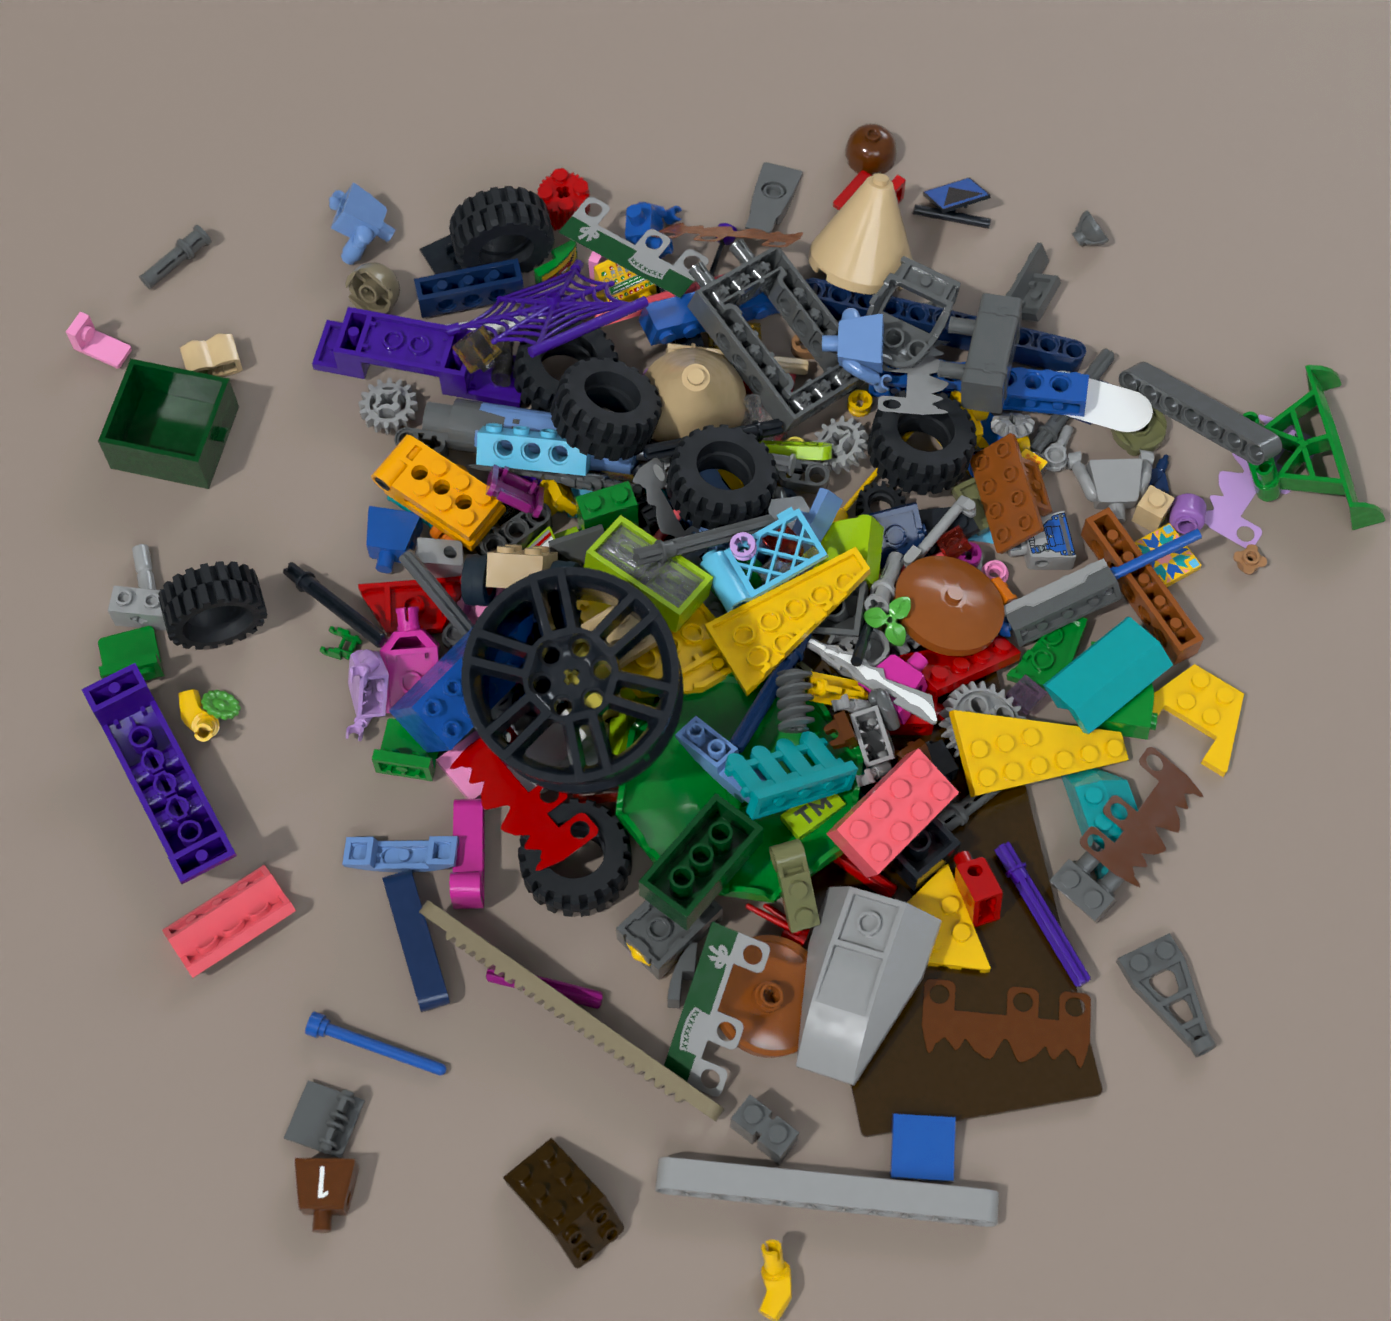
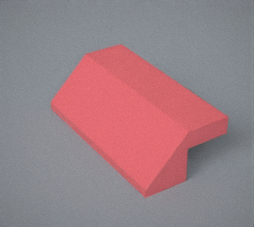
M263 865L162 931L192 978H194L296 910L279 887L273 875Z

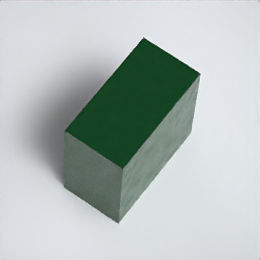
M130 359L98 440L110 468L209 489L239 409L230 379Z

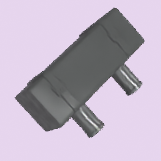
M984 293L981 297L976 320L950 317L948 333L972 336L966 363L961 364L940 360L938 377L962 380V408L1002 413L1004 400L1007 397L1008 382L1016 346L1020 339L1022 324L1021 298Z

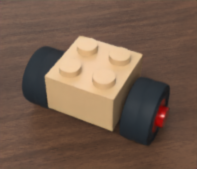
M519 544L497 546V550L487 552V555L472 554L467 556L460 580L462 599L467 605L486 607L494 599L497 588H507L518 580L545 569L580 567V565L572 561H558V552H549V547L532 546V548H525V550H522V545Z

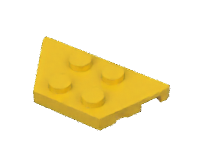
M948 864L944 865L907 902L942 920L927 966L938 967L943 965L949 969L961 970L962 968L980 970V973L990 972L991 967Z

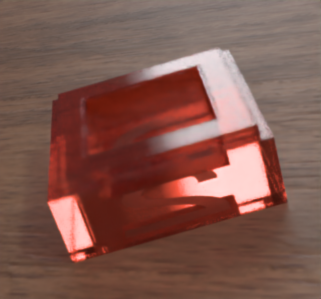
M959 525L937 540L941 552L947 557L957 558L972 548Z

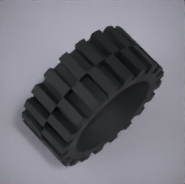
M223 561L215 562L214 566H209L208 563L200 564L201 568L194 570L191 567L185 570L186 574L184 575L176 574L172 577L173 582L167 581L163 585L164 589L159 591L158 599L168 638L170 641L173 640V644L176 646L182 644L185 649H190L192 646H195L196 650H203L205 646H210V649L218 648V644L225 643V646L233 644L232 640L238 639L241 641L247 638V633L254 634L258 631L257 626H263L265 623L264 619H267V609L255 570L253 568L249 569V566L246 564L238 566L237 562L232 561L228 565H224Z

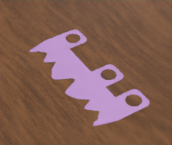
M1258 415L1259 419L1265 423L1264 426L1274 419L1265 415ZM1289 426L1283 431L1296 437L1293 426ZM1302 432L1304 439L1313 438ZM1283 448L1281 453L1273 457L1278 472L1281 470L1283 466L1276 462L1278 461L1284 450H1286ZM1232 453L1244 472L1220 471L1219 487L1224 496H1210L1214 510L1206 511L1205 524L1212 530L1246 548L1249 544L1255 545L1262 535V530L1241 517L1256 491L1247 461ZM1281 489L1282 494H1288L1291 491ZM1242 526L1250 527L1254 531L1253 540L1249 542L1241 541L1237 537V530Z

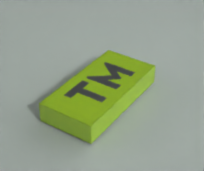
M835 794L790 808L781 815L780 820L796 839L799 838L801 840L834 816L846 804Z

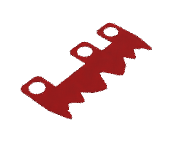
M511 727L506 730L511 735V743L518 735ZM481 737L466 747L450 767V769H456L461 766L472 768L470 784L484 781L481 792V803L484 810L510 806L500 829L515 836H530L524 848L526 850L542 851L541 861L536 866V871L563 861L598 834V827L585 813H578L558 827L547 813L564 802L568 794L559 792V797L556 801L546 803L540 798V792L543 787L536 786L528 792L500 758L490 750ZM577 821H584L590 827L589 834L584 838H575L571 834V826Z

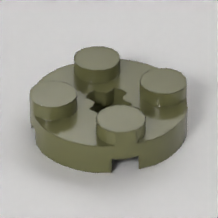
M1152 407V418L1145 426L1143 432H1121L1111 429L1115 442L1132 456L1140 455V450H1156L1162 444L1166 435L1167 421L1163 413Z

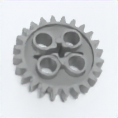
M971 681L966 686L962 684L948 695V699L942 704L945 708L939 712V715L945 718L939 723V726L946 728L947 731L941 736L950 739L946 747H955V758L960 756L949 711L958 710L1026 719V717L1018 716L1017 714L1021 706L1013 707L1011 705L1014 700L1013 696L1008 699L1004 698L1005 690L1002 689L998 693L995 692V684H991L986 689L984 681H981L978 685L974 681Z

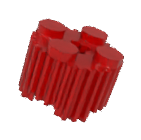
M564 168L555 169L550 174V177L546 176V180H542V184H539L537 195L546 204L551 225L555 231L561 229L582 203L590 197L587 181L583 180V177L579 178L578 174L574 175V172L570 174ZM590 204L587 205L585 208V213L588 216L590 211Z

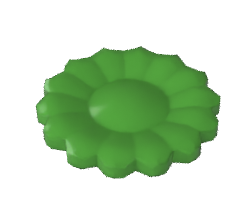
M209 690L203 695L201 700L203 709L207 710L209 715H213L217 719H234L235 716H238L241 709L239 701L235 699L234 695H230L226 691Z

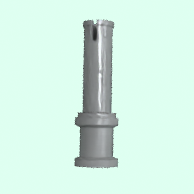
M891 552L888 555L879 580L872 584L870 595L867 596L864 602L866 611L870 608L880 607L886 614L888 613L889 604L895 596L894 586L904 565L901 553Z

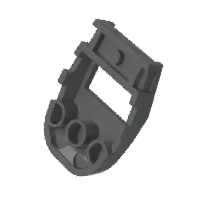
M903 256L900 260L901 266L895 274L890 272L877 294H873L866 316L883 314V364L899 369H907L918 365L929 353L948 324L961 285L960 282ZM897 286L944 307L930 334L883 312Z

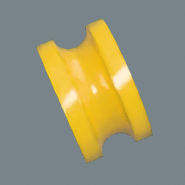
M864 390L853 391L849 395L847 405L850 414L855 417H864L870 413L872 407L871 395ZM857 400L863 401L862 407L856 406Z

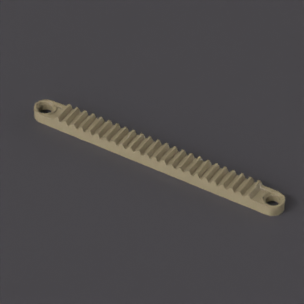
M427 900L419 913L445 930V939L452 943L456 942L455 946L462 950L465 949V953L472 957L475 956V960L481 964L485 962L486 968L491 971L495 969L494 973L500 977L505 976L504 980L510 984L515 982L514 987L519 991L525 989L524 994L529 998L535 996L534 1002L539 1005L545 1003L544 1009L549 1012L554 1010V1016L559 1019L564 1017V1023L571 1026L574 1024L575 1031L579 1033L584 1031L585 1038L589 1040L594 1038L595 1045L600 1047L605 1044V1052L610 1054L615 1051V1059L620 1061L625 1058L624 1065L630 1068L635 1065L634 1072L640 1075L645 1072L644 1079L650 1082L655 1079L654 1086L660 1089L665 1086L666 1095L671 1096L675 1093V1101L677 1103L685 1100L715 1122L724 1111V1108L431 901Z

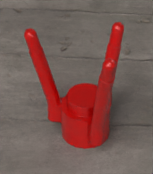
M765 903L763 907L773 914L771 915L752 904H746L745 907L748 910L783 928L781 937L790 939L803 947L810 931L809 928L791 933L788 928L786 915Z

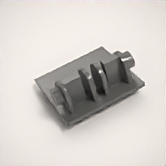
M307 1081L284 1139L342 1159L365 1100L355 1097L354 1093L348 1090L340 1092Z

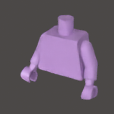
M369 649L357 650L350 655L348 686L356 718L354 719L355 723L346 729V739L349 738L351 733H356L359 735L358 741H362L364 728L368 726L372 718L386 715L389 674L378 651Z

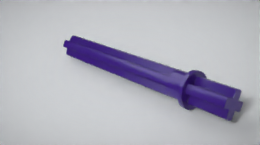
M1010 842L999 845V848L994 851L1007 871L1005 876L1011 878L1074 986L1081 987L1091 980V977L1027 872V864L1021 862Z

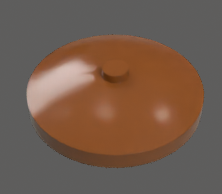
M929 556L918 559L903 570L894 586L895 596L893 600L899 597H909L911 600L910 611L907 617L898 619L899 624L905 627L906 633L913 640L933 652L948 656L976 654L986 649L995 640L1003 625L1004 605L998 589L982 571L960 559L947 556Z
M754 936L752 938L766 943L770 948L765 968L762 972L755 973L733 964L718 1012L742 1022L744 1029L737 1046L738 1048L763 1058L784 1057L798 1051L808 951L796 942L781 936ZM749 945L744 949L743 957L749 964H758L762 960V951L756 945ZM729 1022L719 1024L724 1035L730 1041L733 1040L736 1036V1029L733 1024Z

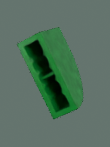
M1149 684L1096 729L1121 732L1122 736L1148 740L1150 730H1156L1158 713L1152 712L1154 704L1153 684Z

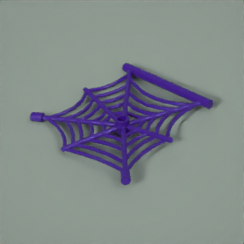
M575 260L570 271L504 296H498L495 304L477 318L459 325V322L445 326L448 336L459 334L461 330L478 328L488 330L494 334V338L491 340L492 344L505 341L531 344L532 346L528 347V353L530 357L534 358L649 306V303L645 296L632 302L614 298L609 293V287L615 285L613 280L602 282L585 277L580 274L584 266L583 262ZM575 275H577L583 281L597 286L592 287L582 285L580 283H577L574 280ZM561 283H564V284L561 285V286H558V287L553 288V289H550V290H548V291L539 293V292H541V291L547 290V289L552 288V287H554V286H557V285H559V284H561ZM570 283H572L575 287H578V288H581V289H584V290L582 291V290L572 289V288H569V285H570ZM604 290L605 295L612 302L601 301L596 296V292ZM566 291H568V292H571V293H574V294H572V295H566V294H564V293H565ZM592 294L595 302L587 301L585 296ZM501 302H504L503 305L495 313L490 315L488 318H485L486 316L491 314L500 305ZM508 303H511L510 306L502 314H500L507 307ZM516 303L521 304L516 311H512ZM525 304L532 305L531 307L524 308ZM607 312L605 314H602L596 318H593L587 322H584L578 326H575L569 330H566L562 333L553 336L557 332L578 321ZM523 316L525 319L519 322L514 317ZM579 316V317H577V318H574V319H572V320H570V321H568V322H566V323L560 325L559 327L555 328L554 330H552L551 332H549V333L547 334V331H549L550 329L554 328V327L557 326L558 324H560V323H562V322H565V321H567V320H569V319H571V318H573V317ZM501 320H508L514 322L516 325L510 328L508 324ZM529 323H544V325H535ZM485 324L501 325L505 328V331L498 335L497 330ZM519 329H540V330H541V333H539V332H534V331H518V330H519ZM509 335H529V336H536V337H539V338H538V341L536 342V341L531 340V339H528V338H523V337H508V336H509Z

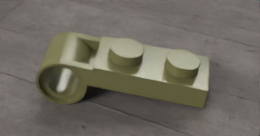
M800 839L769 847L771 861L777 873L779 886L782 891L781 895L789 930L791 933L820 925L806 854Z

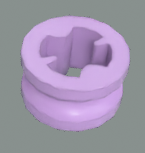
M737 533L730 541V549L736 559L747 561L756 554L757 546L755 539L749 533ZM742 541H747L750 549L748 551L744 549L743 553L739 552L737 544L739 542L743 544Z

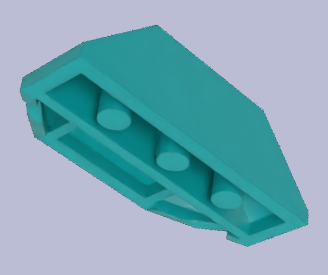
M1098 768L1061 776L1082 836L1089 827L1093 826L1115 843L1123 830L1105 816L1103 807L1113 795H1117L1138 811L1128 781ZM1119 803L1111 805V813L1116 819L1124 820L1127 818V810L1123 805ZM1092 834L1088 837L1089 847L1093 842H1096L1100 849H1104L1105 844L1100 836ZM1099 863L1094 869L1097 880L1102 879L1109 871L1102 863Z

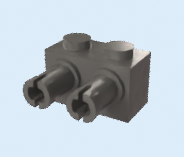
M1093 842L1090 848L1098 851L1100 846ZM1086 851L1078 861L1074 860L1072 862L1068 859L1050 879V883L1095 923H1098L1117 902L1113 893L1125 880L1109 870L1100 881H1094L1090 873L1100 862Z

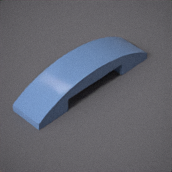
M429 836V841H378L375 837H346L342 865L348 868L379 872H402L409 869L412 872L443 870L456 866L459 837Z

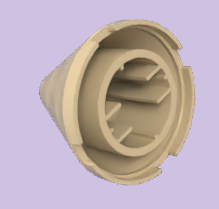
M877 173L868 177L811 243L808 257L810 266L816 273L819 269L827 274V282L856 293L877 294L890 272L895 274L901 266L900 260L903 256L912 260L894 185L888 176Z
M682 348L663 355L646 371L645 375L650 379L651 385H655L662 402V413L652 436L653 441L656 443L689 436L691 431L698 428L702 431L703 427L708 425L719 427L720 424L729 425L728 428L742 425L747 403L745 387L739 373L722 356L706 349Z

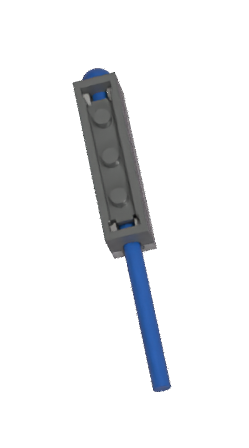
M1198 528L1118 567L1109 568L1103 558L1095 563L1088 564L1074 573L1065 575L1053 583L1037 588L1032 593L1012 600L1004 605V621L998 634L1008 638L1011 637V631L1019 647L1118 601L1122 599V594L1117 579L1202 539V535Z

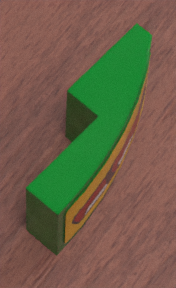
M570 240L551 251L552 260L534 269L535 284L569 271L574 261L578 258L575 241Z

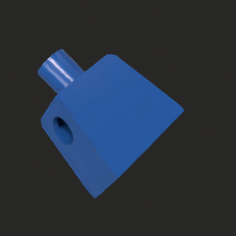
M369 506L366 544L369 557L377 559L375 567L377 571L391 573L394 562L401 563L399 557L409 549L414 551L417 537H420L424 527L421 517L409 511Z

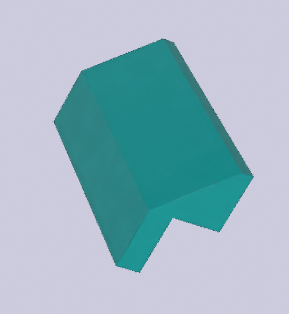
M1126 617L1043 684L1057 708L1069 710L1082 732L1090 734L1173 666V663L1156 638L1131 617Z

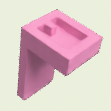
M83 312L77 315L66 331L74 350L117 369L121 367L132 351L130 345L95 330L90 316Z

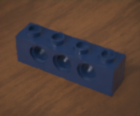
M518 258L414 279L422 318L495 304L498 296H504L524 289Z

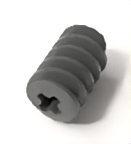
M788 669L777 672L779 677L776 678L775 683L780 687L776 691L777 697L780 698L777 701V707L781 710L778 712L777 718L782 721L778 724V730L783 733H803L809 731L810 728H807V724L814 723L815 718L806 716V713L812 712L815 709L814 706L806 705V702L813 700L814 695L805 693V690L813 688V684L805 682L804 679L812 677V672L801 669Z

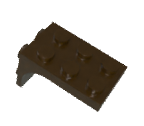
M552 1138L503 1177L511 1190L551 1234L576 1269L590 1262L598 1252L616 1240L624 1230L622 1222L605 1194Z

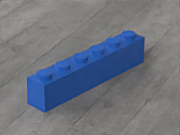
M695 292L683 294L681 298L675 296L651 302L648 307L642 309L638 321L651 346L660 343L668 344L676 339L691 338L699 333L706 332L687 307ZM764 292L738 307L743 312L742 316L746 321L753 319L761 320L768 315L779 313Z

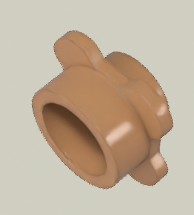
M1254 544L1247 545L1246 549L1241 552L1236 551L1233 556L1238 568L1249 575L1256 572L1259 567L1263 568L1267 564V559L1260 555L1258 547Z

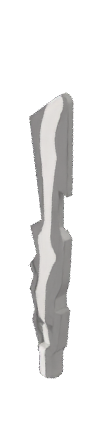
M814 638L808 641L807 648L818 653L822 660L839 672L841 670L846 671L854 680L870 690H878L879 688L886 690L889 695L896 698L893 701L894 704L932 725L937 723L932 695L886 679L884 669L870 666L866 658L863 659L861 666H853L851 664L853 652L843 651L838 645H826Z

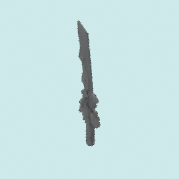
M476 464L466 465L470 468L491 471L493 467ZM509 468L508 470L519 476H530L540 480L550 479L581 490L596 491L623 483L610 480L609 476L592 473L581 476ZM630 483L634 495L642 496L644 487L639 484Z

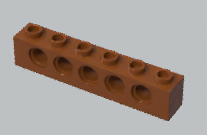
M1109 507L1085 520L1081 536L1097 559L1101 560L1104 558L1109 568L1118 567L1143 555ZM1150 564L1117 579L1120 591L1151 635L1160 642L1172 661L1173 666L1198 653L1204 638Z

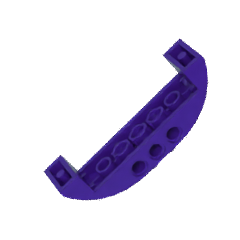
M136 663L81 689L158 835L180 883L184 884L236 857L237 855Z

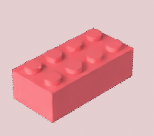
M918 748L907 753L826 834L866 878L875 876L959 792Z

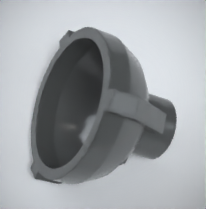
M1088 210L1084 211L1075 228L1076 231L1072 233L1079 245H1102L1108 242L1109 239Z

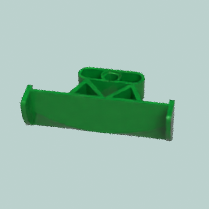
M1321 365L1305 366L1309 392L1265 426L1259 422L1258 415L1255 412L1243 414L1244 417L1275 433L1280 438L1283 449L1294 452L1279 472L1277 471L1274 458L1257 466L1247 461L1259 499L1266 502L1273 501L1280 496L1281 489L1346 495L1352 530L1385 521L1381 508L1374 504L1358 502L1339 435L1323 392L1342 385L1337 372ZM1317 406L1326 434L1304 441L1298 420ZM1292 425L1296 437L1283 431ZM1331 450L1340 478L1315 476L1310 456ZM1304 462L1308 475L1295 474Z

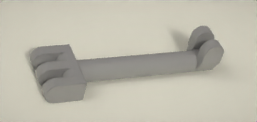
M961 495L919 546L913 545L904 555L905 568L912 562L923 558L961 512L969 518L974 517L977 513L975 502Z

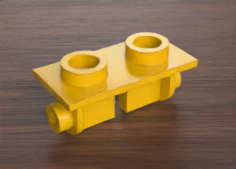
M810 671L813 676L809 677L808 682L813 684V688L808 689L807 694L814 695V699L810 701L832 705V700H839L844 694H847L849 699L867 700L868 692L862 686H858L856 680Z

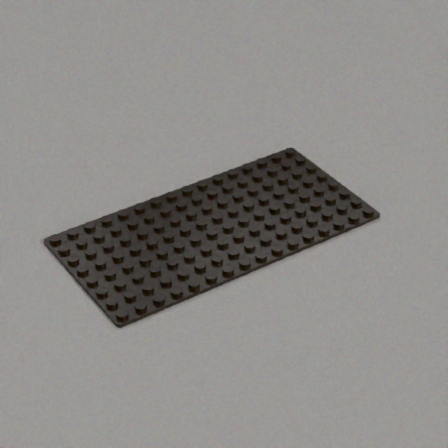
M996 671L974 681L976 685L984 681L986 689L991 684H995V692L1001 691ZM953 691L938 697L937 703L943 704L948 699V695ZM937 721L934 724L931 735H890L895 751L897 749L899 751L908 746L907 743L915 742L918 739L923 740L925 743L928 741L935 743L942 739L945 745L950 742V739L941 736L947 731L946 728L939 726L941 721ZM952 747L947 749L959 770L956 779L950 783L959 793L950 802H959L970 792L960 756L954 757L956 749ZM877 782L862 786V792L866 795ZM1025 785L1002 790L972 813L967 824L964 826L959 825L951 831L961 842L958 853L969 851L973 859L984 857L1003 891L1000 919L975 927L991 969L990 972L980 973V970L962 968L957 970L949 969L943 965L938 967L927 966L922 981L855 1085H851L860 1132L863 1137L892 1133V1114L956 1117V1122L1094 1098L1102 1093L1091 1042L1089 1043L1081 1068L1077 1065L1075 1056L1071 1055L1067 1049L1056 1059H1052L1047 1048L1044 1047L1035 1057L1025 1062H1018L1007 1039L1001 1042L991 1059L984 1058L974 1051L967 1039H964L958 1050H955L946 1038H942L938 1043H935L933 1051L930 1053L926 1049L922 1029L924 984L928 979L949 980L955 984V1010L1007 1015V993L1011 987L1033 988L1039 993L1038 1018L1059 1020L1060 995L1063 992L1078 993L1077 987L1074 986L1011 878L1005 876L1007 871L994 851L1003 843H1011L1021 862L1027 864V872L1061 927ZM979 795V796H978L977 798H975L973 801H977V800H978L979 798H981L983 795ZM947 805L939 812V814H941L943 811L947 809ZM952 859L948 865L955 879V868L957 865L954 859ZM833 861L811 876L818 915L828 887L851 886L877 894ZM889 865L880 872L882 876L897 886V891L892 899L906 903L927 883L925 882L914 892ZM935 985L930 990V998L935 1003H945L949 998V991L943 985ZM1018 993L1013 999V1004L1017 1010L1025 1012L1031 1009L1033 1001L1028 994ZM1070 998L1067 1000L1065 1009L1069 1015L1077 1017L1083 1014L1080 999Z

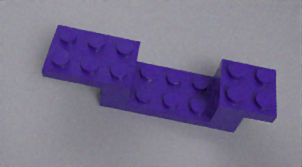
M348 307L343 323L331 320L326 321L312 362L313 370L365 379L370 364L439 377L442 394L519 408H521L522 404L520 399L521 393L516 391L514 386L515 379L513 378L516 355L481 349L479 334L475 330L465 329L461 330L459 334L448 336L446 326L443 324ZM467 334L486 359L471 373L460 357V350L466 342ZM457 343L456 348L458 349L454 351L455 349H453L452 347ZM471 353V356L469 355L468 357L470 359V357L474 358L475 356Z

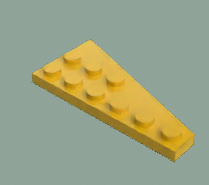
M854 547L705 624L707 633L746 696L870 575V567L858 549Z
M958 710L949 711L971 797L1129 760L1121 732L1095 729L1090 734L1082 732L1079 726Z

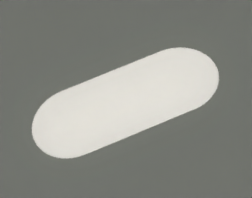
M1089 378L1084 417L1066 416L1121 432H1134L1144 428L1150 422L1153 410L1149 400L1141 393Z

